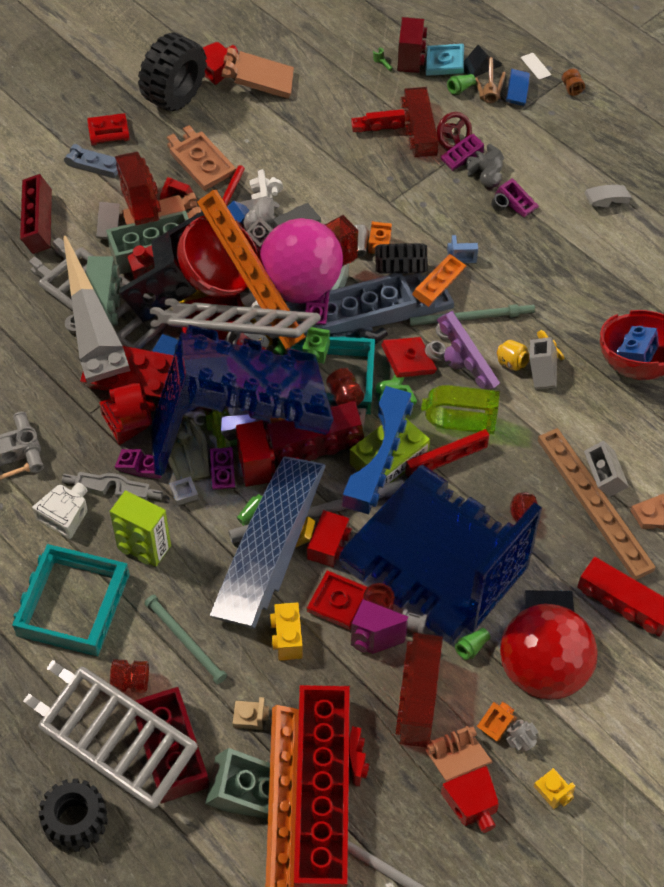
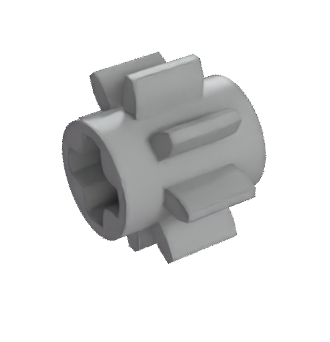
M517 720L508 727L507 734L509 737L506 740L512 749L516 747L517 750L528 751L537 743L535 734L538 733V730L532 722L528 723L527 721Z

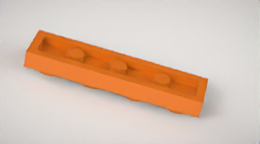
M449 254L415 288L412 295L419 302L429 307L463 272L467 265Z

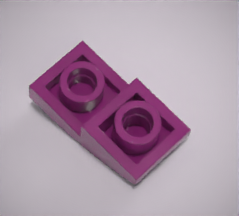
M330 290L320 296L319 299L306 302V312L318 313L321 317L315 325H326Z
M232 447L210 449L212 489L235 488Z
M121 449L114 468L131 475L161 479L167 459L164 455H144L141 449Z

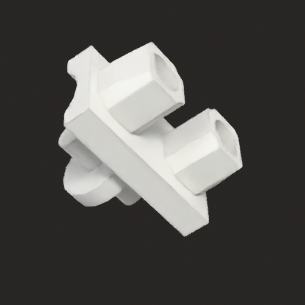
M263 169L258 171L257 178L249 180L251 189L255 193L251 195L252 199L273 198L272 195L277 196L283 189L282 182L275 177H272L270 180L267 179Z

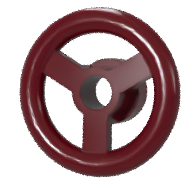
M450 112L440 120L437 127V138L445 149L450 150L460 142V129L464 125H466L465 138L472 134V125L469 118L460 112ZM451 118H460L457 124L446 123ZM444 137L453 139L454 145L448 144Z

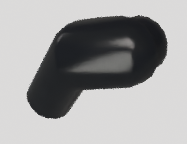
M383 327L375 332L365 330L364 328H360L356 332L357 338L375 339V344L388 336V332Z

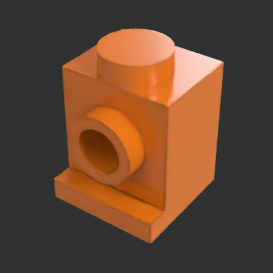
M372 221L368 253L375 254V246L379 244H390L391 223Z

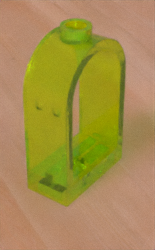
M451 385L438 386L429 391L427 398L422 399L421 411H426V419L432 425L439 428L468 432H479L486 429L489 434H494L500 391ZM440 406H452V407H461V408L485 410V413H482V412H474V411H465V410H456V409H448V408H443V407H440Z

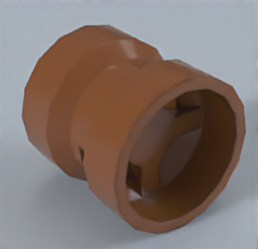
M569 69L563 73L561 79L566 86L568 94L571 96L581 94L585 89V83L581 79L579 70Z

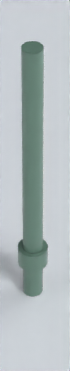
M513 304L505 308L458 312L454 314L459 321L500 316L518 317L519 314L535 313L534 304L524 306ZM444 314L410 317L409 323L410 326L438 323L437 319Z

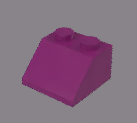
M363 599L352 622L351 646H354L360 652L374 654L404 643L407 635L408 616Z

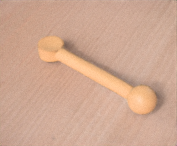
M26 463L24 467L0 475V480L23 471L30 472L29 464Z

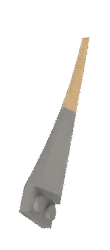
M64 235L79 358L87 384L128 372L130 368L123 346L68 238Z

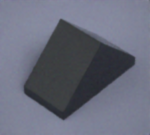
M477 45L464 60V72L467 75L473 74L477 77L489 71L490 57L493 58V69L502 66V62L491 51Z

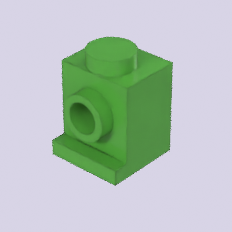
M313 327L308 329L303 345V360L324 364L330 346V330Z

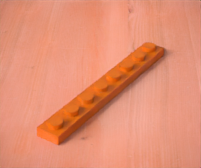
M212 190L197 201L259 306L263 309L290 311L218 191ZM276 318L270 324L274 327L283 319ZM295 321L287 328L295 329L299 325L297 321ZM304 333L298 338L278 336L286 349L291 348L306 338Z
M280 705L272 708L265 887H294L299 709Z

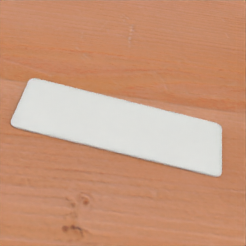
M534 53L521 57L538 79L551 75Z

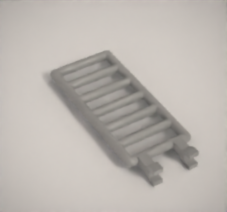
M58 237L53 241V245L57 247L54 249V252L66 258L64 241ZM78 248L74 251L78 259L82 257L88 261V256H94L84 248ZM34 256L29 260V264L33 266L30 270L33 274L42 277L39 280L40 287L73 310L72 299L64 294L70 289L69 279L59 288L50 284L52 280L67 269L66 259L53 270H50ZM85 265V266L83 267V270H84L85 274H86L87 265ZM119 274V277H122L123 286L130 283V281ZM144 294V296H143V297H145V298H147V299L152 298V297L149 296L148 294ZM127 302L116 309L118 319L131 309ZM136 316L116 334L122 346L141 349L168 324L162 323L159 326H153L132 344L125 337L142 323L140 318Z
M173 298L165 300V304L171 305L173 311L164 312V310L158 307L150 309V314L158 316V320L151 322V326L154 327L166 323L174 327L292 338L301 336L321 318L318 313L206 303L183 304ZM196 311L201 312L192 319H185ZM215 313H222L212 321H206ZM235 315H243L232 323L226 322ZM255 317H263L253 325L246 324ZM276 318L283 319L274 327L267 326ZM297 320L304 321L295 329L287 328Z
M52 660L47 669L67 682V685L49 708L31 694H28L23 700L24 703L44 716L38 724L39 729L151 809L156 808L196 751L197 743L87 668L79 667L73 675ZM84 678L92 684V687L59 731L51 723ZM103 691L110 696V699L81 740L76 743L68 736L99 692ZM118 703H120L129 710L95 756L86 749ZM138 715L147 723L118 765L113 769L104 762ZM154 729H159L166 736L134 782H131L123 776L124 772ZM176 741L184 746L185 749L151 796L141 788L172 743Z

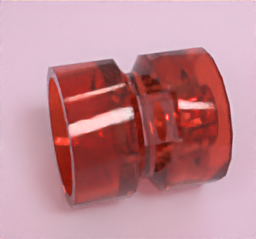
M349 368L335 370L326 379V385L331 394L334 395L337 405L355 401L356 406H358L363 401L365 394Z
M376 583L368 586L364 591V600L394 610V592L389 586Z
M113 659L110 671V684L121 692H126L130 688L131 692L146 693L149 682V661L134 660L132 664H129L127 660Z

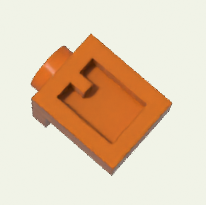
M502 701L501 704L493 702L477 727L499 742L512 721L515 722L517 717L512 714L514 709Z

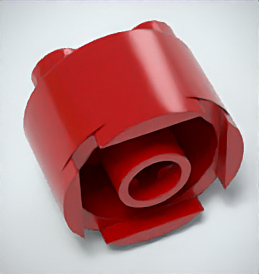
M141 382L109 390L111 400L115 402V407H112L115 419L118 420L121 433L152 424L149 404H147L146 394Z

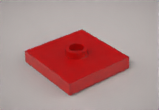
M421 337L383 340L381 346L397 378L428 375L436 372L437 368L433 360L425 353V345Z
M327 570L307 606V612L350 630L362 600H366L370 588Z

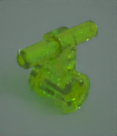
M214 408L213 413L205 411L207 430L213 431V435L216 436L217 448H226L225 437L221 433L222 418L228 416L227 408L222 410Z

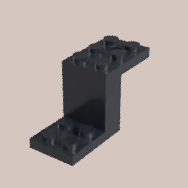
M203 211L152 240L151 245L155 268L119 288V294L143 323L156 316V314H150L151 308L158 307L165 311L172 307L165 304L166 299L173 298L180 302L197 292V289L186 280L180 269L177 248L180 236L185 228L193 220L205 216ZM149 292L155 294L150 299L143 297L144 294Z

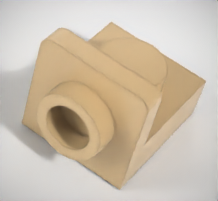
M259 697V702L235 701L233 728L263 730V722L269 719V706H265V698Z

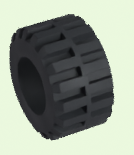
M423 243L379 244L375 246L376 272L379 274L424 273L428 271L427 245Z
M66 779L62 781L63 785L58 786L55 784L52 786L53 791L51 793L47 791L44 794L46 801L41 800L40 802L41 811H39V818L44 833L49 842L52 841L53 846L56 848L61 846L63 851L69 852L70 848H73L74 852H79L80 847L84 846L86 850L91 847L90 842L93 841L96 844L100 840L98 834H104V825H107L108 822L107 810L101 793L98 792L94 785L90 787L89 782L83 780L81 784L79 779H73L72 783H68ZM71 806H83L88 809L85 818L75 825H65L59 822L62 813Z

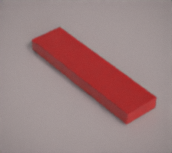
M484 429L407 460L405 474L408 479H411L487 448L489 441L488 431Z

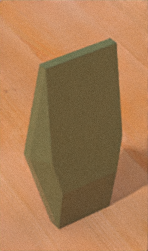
M175 412L163 415L162 449L176 481L190 476L192 481L210 477L206 436L200 427L195 424L194 418L182 416L181 413Z

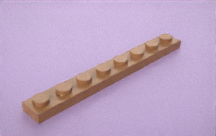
M556 428L538 437L539 444L631 577L637 580L654 572L655 565L605 494L598 488L595 480L560 430Z

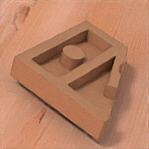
M664 494L631 507L630 511L642 529L660 528L664 530Z

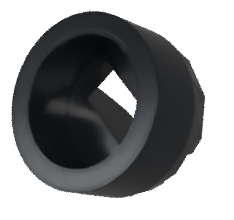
M501 193L496 194L491 202V206L495 211H502L509 204L508 198Z

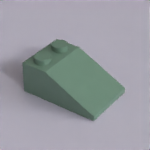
M230 748L215 756L205 804L226 812L268 819L270 763Z

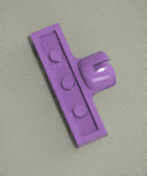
M453 311L437 319L439 327L448 336L452 344L446 348L444 354L445 361L450 360L451 362L448 365L453 369L466 367L476 378L477 385L484 391L499 385L500 382Z

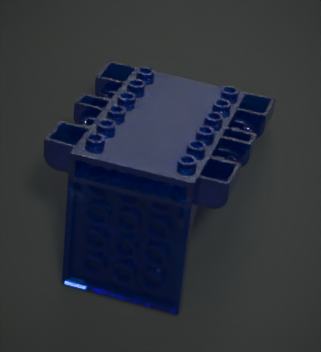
M188 324L186 333L181 332L151 426L154 474L164 476L182 417L197 407L220 412L224 410L225 406L228 408H238L241 411H249V417L252 419L268 422L271 416L277 419L283 418L286 421H294L295 428L327 435L334 419L316 355L287 348L283 356L275 355L268 350H262L260 341L244 338L242 345H233L228 341L219 340L218 332L215 330Z
M420 465L347 543L339 555V565L363 582L370 574L374 579H378L384 571L389 573L383 582L384 586L389 587L387 599L399 608H402L408 600V603L415 606L423 597L427 601L422 605L421 612L427 614L430 611L426 618L425 626L452 644L465 628L472 633L475 632L528 569L535 545L542 507L534 502L515 525L508 522L501 529L503 524L497 521L489 529L485 525L488 524L491 516L485 513L486 506L472 497L465 501L463 497L459 496L453 503L449 502L448 500L451 499L454 491L448 488V481L425 465Z

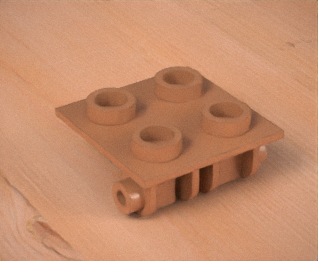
M465 726L457 730V735L454 731L451 732V740L446 734L444 737L431 740L430 744L427 745L426 753L446 782L492 763L490 757L475 738L477 733L473 726L470 728Z

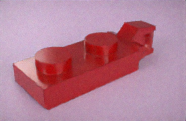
M403 109L366 113V116L351 118L353 132L404 128L405 112Z

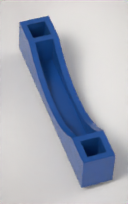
M385 386L378 408V417L384 432L382 446L368 465L350 476L343 493L342 507L369 515L372 506H377L380 495L377 493L378 489L383 488L387 477L385 471L386 469H391L394 458L391 455L393 451L397 452L399 448V434H404L407 425L405 418L407 415L411 416L414 403L411 402V393Z

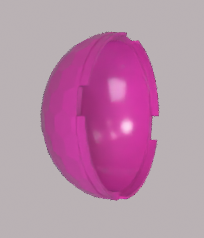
M298 218L281 223L268 234L262 244L259 260L283 300L300 304L315 301L325 292L331 290L341 273L343 254L338 239L327 226L312 219Z

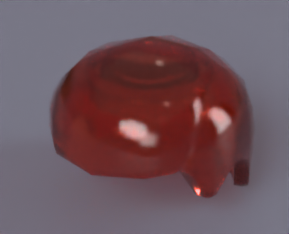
M529 492L515 494L510 503V514L513 521L519 526H536L539 521V508L534 494H529Z

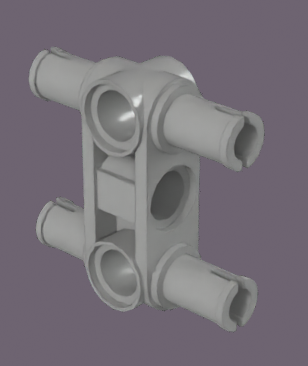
M17 412L13 415L17 430L0 434V466L26 458L30 472H40L43 470L44 465L39 454L41 446L37 433L30 426L26 412Z

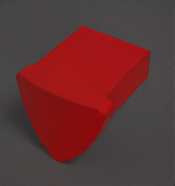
M167 177L161 191L160 200L170 198L173 194L184 198L188 193H193L190 185Z

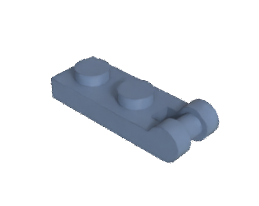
M77 144L72 145L70 154H67L64 158V162L69 166L112 178L117 176L123 165L120 158L82 149Z

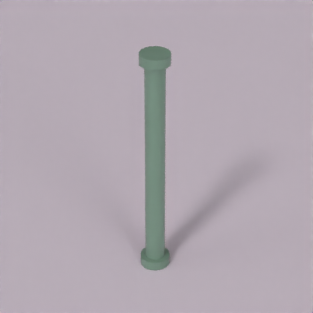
M156 595L148 597L144 605L148 609L151 608L214 677L213 681L216 684L223 682L227 677V673L224 670L221 671L161 606Z

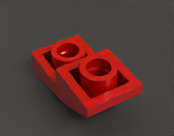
M352 726L349 743V764L355 786L360 787L362 778H367L369 763H365L366 753H362L365 738L361 737L362 728Z

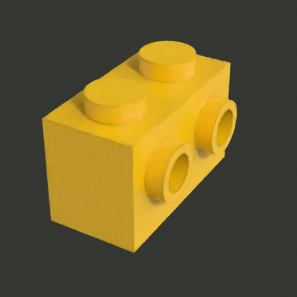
M299 603L274 604L275 613L270 614L271 628H276V635H272L273 650H278V661L303 659Z

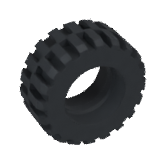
M167 33L159 37L157 42L150 46L149 52L147 51L145 54V59L141 63V71H139L138 75L140 78L138 86L142 96L147 101L166 111H177L184 108L185 104H189L191 98L197 94L198 88L201 87L202 79L205 77V69L207 68V57L200 44L179 33Z

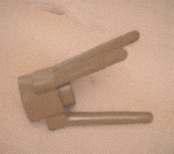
M492 57L489 58V83L482 89L478 78H475L480 99H483L486 103H494L501 98V90L506 72L502 73L497 88L493 83Z

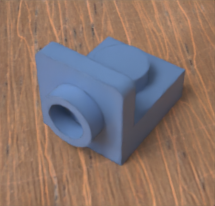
M452 235L451 243L447 244L448 255H453L462 263H477L478 243L457 244L456 235Z

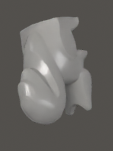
M255 199L252 209L246 214L244 219L246 231L259 217L273 228V219L276 218L273 216L274 209L279 207V204L272 199Z

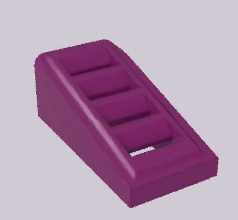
M471 134L441 156V160L453 171L466 164L469 157H477L476 151L484 153V143L475 134Z
M513 178L501 185L495 195L498 193L504 194L509 200L508 206L523 217H526L539 207ZM528 205L529 208L525 210L523 207Z

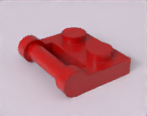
M125 113L87 118L91 146L101 142L116 140L130 141Z

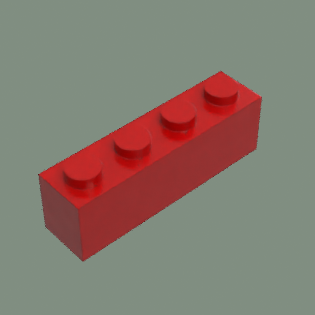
M594 556L580 576L577 588L586 596H592L600 601L606 608L619 612L628 621H634L648 633L660 637L664 631V597Z

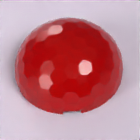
M206 216L193 220L180 236L177 248L179 266L186 280L200 292L212 297H232L245 291L248 288L246 282ZM242 228L241 231L259 259V254L252 238Z
M631 310L629 314L622 316L616 314L610 317L603 324L600 332V348L606 362L619 374L631 379L652 380L663 377L664 314L648 310ZM632 326L657 328L659 347L651 362L634 361L617 354V349L623 344L624 336L629 333Z
M538 604L524 609L509 622L501 638L500 657L504 671L513 684L519 686L527 694L537 698L561 699L576 693L589 681L597 664L598 651L591 628L581 616L560 605Z

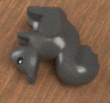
M489 143L487 145L488 152L485 155L476 151L477 157H469L467 159V175L470 176L478 170L482 171L480 175L482 185L492 188L498 186L502 181L500 171L503 167L504 156L499 149Z

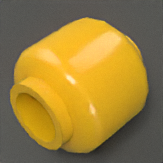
M507 340L497 349L498 362L506 368L517 371L526 367L529 362L530 354L527 346L514 340Z

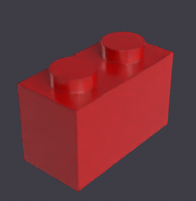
M323 510L307 547V559L334 568L336 561L341 560L344 547L342 546L344 541H349L352 533V528L349 527L350 518Z

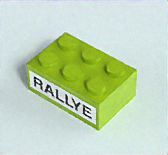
M405 418L407 420L404 434L400 433L398 437L400 438L399 448L397 452L393 451L391 455L394 457L391 469H386L385 475H387L385 484L395 481L405 473L407 460L429 452L430 439L407 418ZM382 425L350 449L349 464L357 471L368 465L382 446L384 439Z
M125 490L109 511L117 548L124 554H131L137 557L144 564H151L157 567L171 547L166 510Z

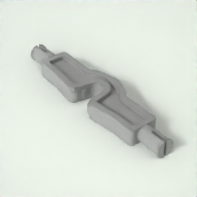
M78 472L77 476L66 473L62 476V483L74 485L81 483L87 488L88 492L101 496L106 494L110 486L115 485V496L118 499L125 490L145 500L148 498L162 500L163 491L150 489L147 483L130 481L116 473L96 475Z

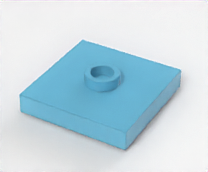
M464 44L427 46L426 76L464 73Z

